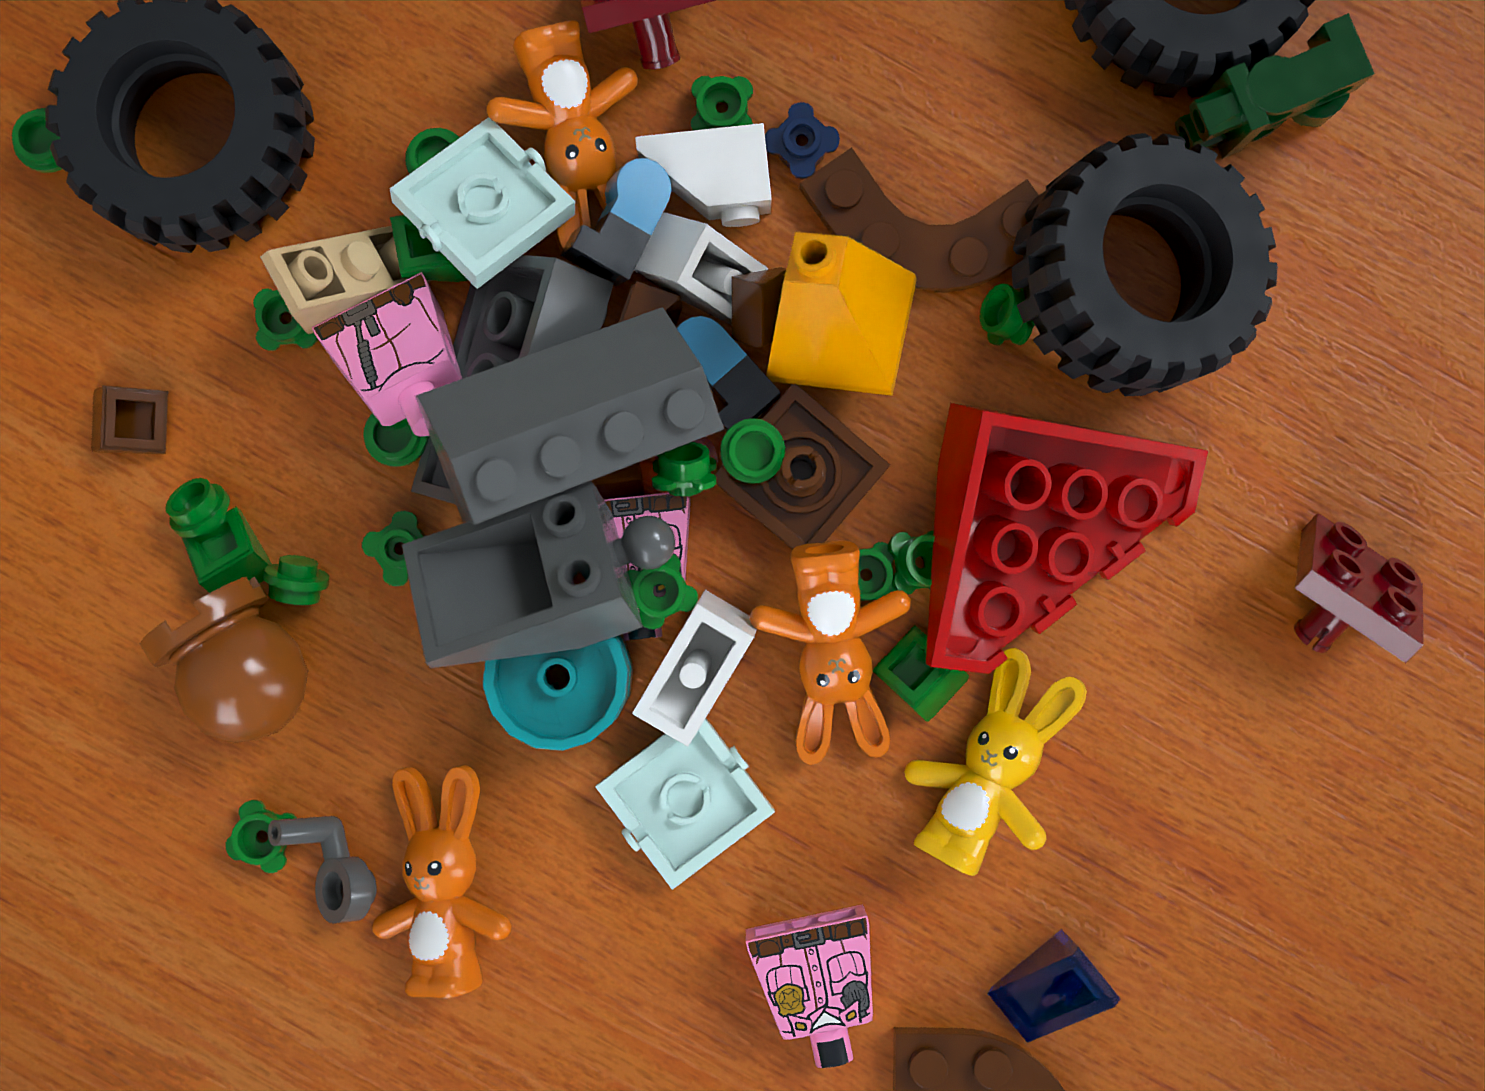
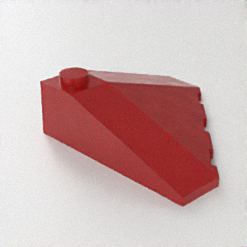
M950 402L937 470L934 519L935 540L932 552V584L930 586L926 664L936 668L990 674L1008 659L1003 650H1001L1029 627L1034 632L1041 634L1078 605L1071 595L1098 573L1102 578L1110 580L1146 551L1139 541L1164 521L1177 527L1195 513L1208 450Z

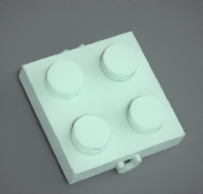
M489 117L390 188L392 203L419 229L420 236L423 239L427 237L432 243L433 249L436 252L439 250L477 289L575 215V200L545 172L546 166L540 154L533 148H528L524 151ZM531 159L535 162L533 166L529 162Z
M707 718L703 721L688 747L664 733L595 786L625 826L621 832L628 844L636 852L639 849L644 851L672 890L775 813L773 806L745 769L749 767L748 763L744 761L735 746L730 749Z

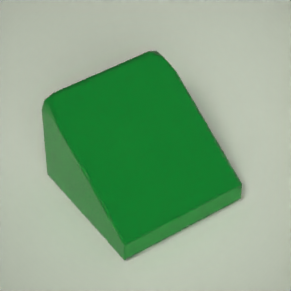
M405 215L390 217L402 278L409 279L422 272L426 280L445 282L469 281L439 250L436 252L433 249L432 243L427 237L423 239L420 236L419 229Z
M237 506L226 512V518L222 525L211 534L182 538L198 583L209 593L243 577H247L248 580L255 577L258 583L264 581L265 567L271 565L266 552L242 511Z
M914 625L872 671L926 722H929L967 682L969 675L966 671L936 668L927 665V635Z

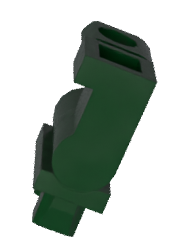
M1349 13L1324 23L1307 40L1309 50L1291 58L1282 56L1264 58L1256 63L1249 72L1245 62L1225 70L1203 97L1194 100L1190 104V113L1179 117L1175 122L1178 135L1186 140L1185 149L1189 150L1198 143L1209 149L1217 146L1222 159L1240 152L1250 142L1269 136L1289 118H1292L1295 123L1301 126L1320 127L1345 105L1351 92L1356 91L1375 74Z

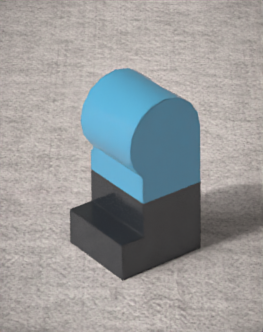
M647 158L634 159L621 167L607 182L605 189L607 205L594 230L584 224L575 230L560 256L594 275L613 282L615 287L628 281L669 201L672 189L666 170L656 161Z
M698 316L691 317L678 326V331L702 365L710 389L726 406L719 412L725 432L739 421L757 419L780 398L781 392L716 321L711 318Z

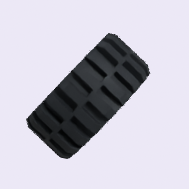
M118 0L117 5L120 11L108 17L105 13L99 11L86 22L91 29L88 35L81 42L72 37L61 52L69 61L64 72L56 69L53 70L48 90L58 96L57 105H48L45 108L46 128L60 137V139L52 141L50 149L56 165L69 173L66 183L77 197L92 205V210L109 222L140 240L154 246L161 243L172 251L192 253L196 245H200L209 252L228 249L230 245L228 237L236 234L247 242L261 234L262 229L257 223L259 220L269 214L277 221L289 209V206L281 200L289 187L296 191H301L308 174L298 166L300 158L309 159L313 157L315 138L306 129V125L314 121L310 100L301 91L304 83L296 69L262 28H258L247 14L231 4L222 7L217 0H153V2L145 3L143 0ZM204 73L217 75L225 79L233 90L235 115L230 135L220 152L200 169L182 176L162 178L154 177L147 173L141 167L137 157L135 129L140 112L151 95L167 82L184 75Z
M1164 0L1064 1L1066 9L1078 10L1079 14L1072 24V28L1080 42H1085L1090 38L1093 40L1098 48L1092 55V58L1104 70L1111 63H1114L1125 71L1120 81L1135 89L1145 80L1155 84L1154 95L1173 98L1182 87H1187L1188 95L1194 98L1204 96L1225 70L1245 62L1249 72L1256 63L1264 58L1273 56L1298 31L1309 16L1307 8L1315 0H1241L1234 9L1218 14L1186 12L1170 5Z
M1145 133L1127 135L1117 143L1109 141L1092 150L1046 186V191L1036 197L1027 209L1025 218L1028 224L1017 231L1013 250L1016 254L1022 255L1023 260L1011 267L1013 287L1015 289L1023 288L1025 300L1017 304L1022 321L1026 323L1033 320L1040 333L1033 341L1044 355L1054 351L1062 358L1058 363L1059 370L1072 379L1084 374L1089 375L1087 384L1092 389L1104 393H1110L1119 389L1124 396H1144L1154 391L1160 393L1205 376L1229 364L1232 355L1245 351L1256 338L1257 329L1254 326L1267 319L1272 306V298L1265 295V291L1277 285L1278 265L1276 262H1269V251L1276 248L1272 227L1264 228L1259 215L1265 208L1256 193L1251 196L1247 194L1240 184L1245 178L1231 164L1222 168L1215 162L1218 154L1199 143L1188 150L1185 149V139L1180 136L1164 133L1153 141L1152 137ZM1111 215L1128 216L1144 222L1156 230L1173 251L1180 270L1181 294L1177 310L1170 322L1151 319L1139 313L1121 298L1112 285L1103 258V237Z

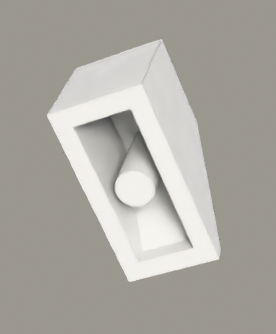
M763 123L635 137L638 158H647L660 164L670 178L672 191L708 220L722 219L723 226L742 227L758 223L760 221L759 215L771 214L772 198Z
M663 212L634 270L663 290L680 296L682 301L732 325V276L768 270V268L708 224Z
M705 590L632 714L688 747L755 636L757 629L751 625L750 616Z

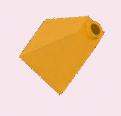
M795 232L783 282L766 376L772 382L893 396L917 282L916 275L849 237Z

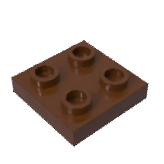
M792 384L762 419L772 424L780 432L785 444V457L779 471L772 478L761 483L741 482L732 477L723 465L715 475L718 487L793 550L795 547L804 544L825 543L891 464L797 384Z

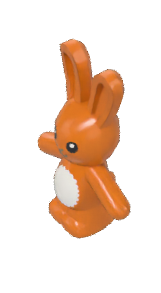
M576 20L530 29L520 33L514 39L513 50L527 78L528 88L534 102L495 97L488 102L486 107L487 115L494 122L547 131L543 150L546 171L575 200V215L555 230V238L561 251H563L575 230L583 224L591 228L587 191H594L604 210L607 205L605 199L607 182L617 172L616 147L613 137L596 118L633 91L638 83L636 72L631 68L622 67L591 89L588 68L583 59L580 26Z
M840 540L797 546L791 551L790 556L798 589L800 614L766 605L755 607L750 614V622L754 628L806 642L799 660L800 677L806 690V695L795 735L797 753L799 758L809 765L822 761L830 747L834 704L845 703L857 744L868 756L874 758L881 757L889 749V730L880 707L869 687L873 672L872 659L860 637L904 615L911 606L910 597L903 591H892L860 608L861 599L858 584L860 550L855 543Z
M461 765L449 770L442 784L441 813L438 826L427 781L415 768L405 767L394 773L392 786L409 840L402 863L403 878L409 891L416 897L380 914L373 921L372 930L376 937L389 939L410 929L408 947L413 960L411 976L405 984V993L408 996L457 997L477 989L483 982L480 963L475 951V931L493 940H504L511 933L512 924L505 915L464 896V893L472 884L477 868L476 852L469 839L480 793L479 779L476 772L467 765Z

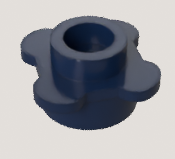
M798 102L789 108L788 118L778 128H771L766 132V151L769 154L778 155L782 163L790 168V172L794 177L806 179L814 174L815 166L821 162L825 153H833L837 150L840 137L834 127L824 126L814 117L811 105ZM800 135H804L808 139V143L804 146H799L796 143V138Z

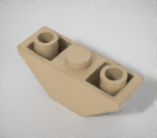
M392 226L271 249L261 256L291 315L307 334L314 333L311 327L408 279L402 278L400 274Z

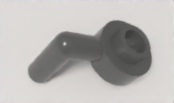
M335 816L280 819L270 822L268 839L273 846L321 843L324 862L317 873L315 894L319 911L324 919L332 924L363 919L375 900L376 880L362 859L356 856L350 857L342 821Z

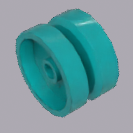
M621 635L580 649L485 661L483 688L492 715L509 735L533 748L563 751L591 742L619 717L631 694L633 663L626 641H624ZM557 664L564 666L570 674L569 683L563 689H558V682L549 684L547 679V670L557 667Z

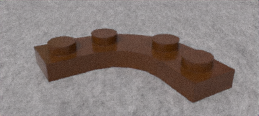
M852 147L806 178L799 186L800 191L831 235L849 237L913 272L917 278L915 289L935 291L934 293L955 292L980 286L994 280L1022 261L1023 256L1016 254L1013 250L1016 234L1019 229L1028 224L1025 213L1033 200L1039 196L1028 179H1026L974 216L955 224L928 225L905 216L885 196Z
M894 1027L893 1091H1064L1059 1081L1029 1051L1004 1037L990 1032L967 1028Z

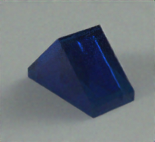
M1062 929L995 983L987 993L1027 1043L1116 1007L1121 999L1078 945Z

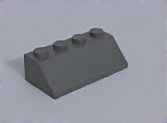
M521 255L478 289L471 283L453 343L462 379L600 330L607 316V305L614 283L560 259ZM429 435L426 449L419 461L411 492L456 504Z
M663 307L415 395L461 519L474 525L724 430L703 367Z

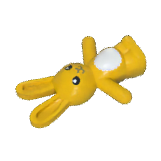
M1017 648L1005 650L1004 653L1008 659L994 671L988 713L973 728L967 739L966 765L913 760L906 765L904 770L905 778L910 784L948 789L940 800L933 817L914 839V845L954 869L970 876H975L979 872L988 844L994 836L1001 818L1027 849L1037 850L1045 844L1046 833L1011 789L1023 784L1034 775L1041 761L1044 744L1081 710L1086 699L1087 691L1083 682L1074 677H1066L1052 684L1025 720L1020 719L1018 716L1028 688L1031 667L1027 655Z

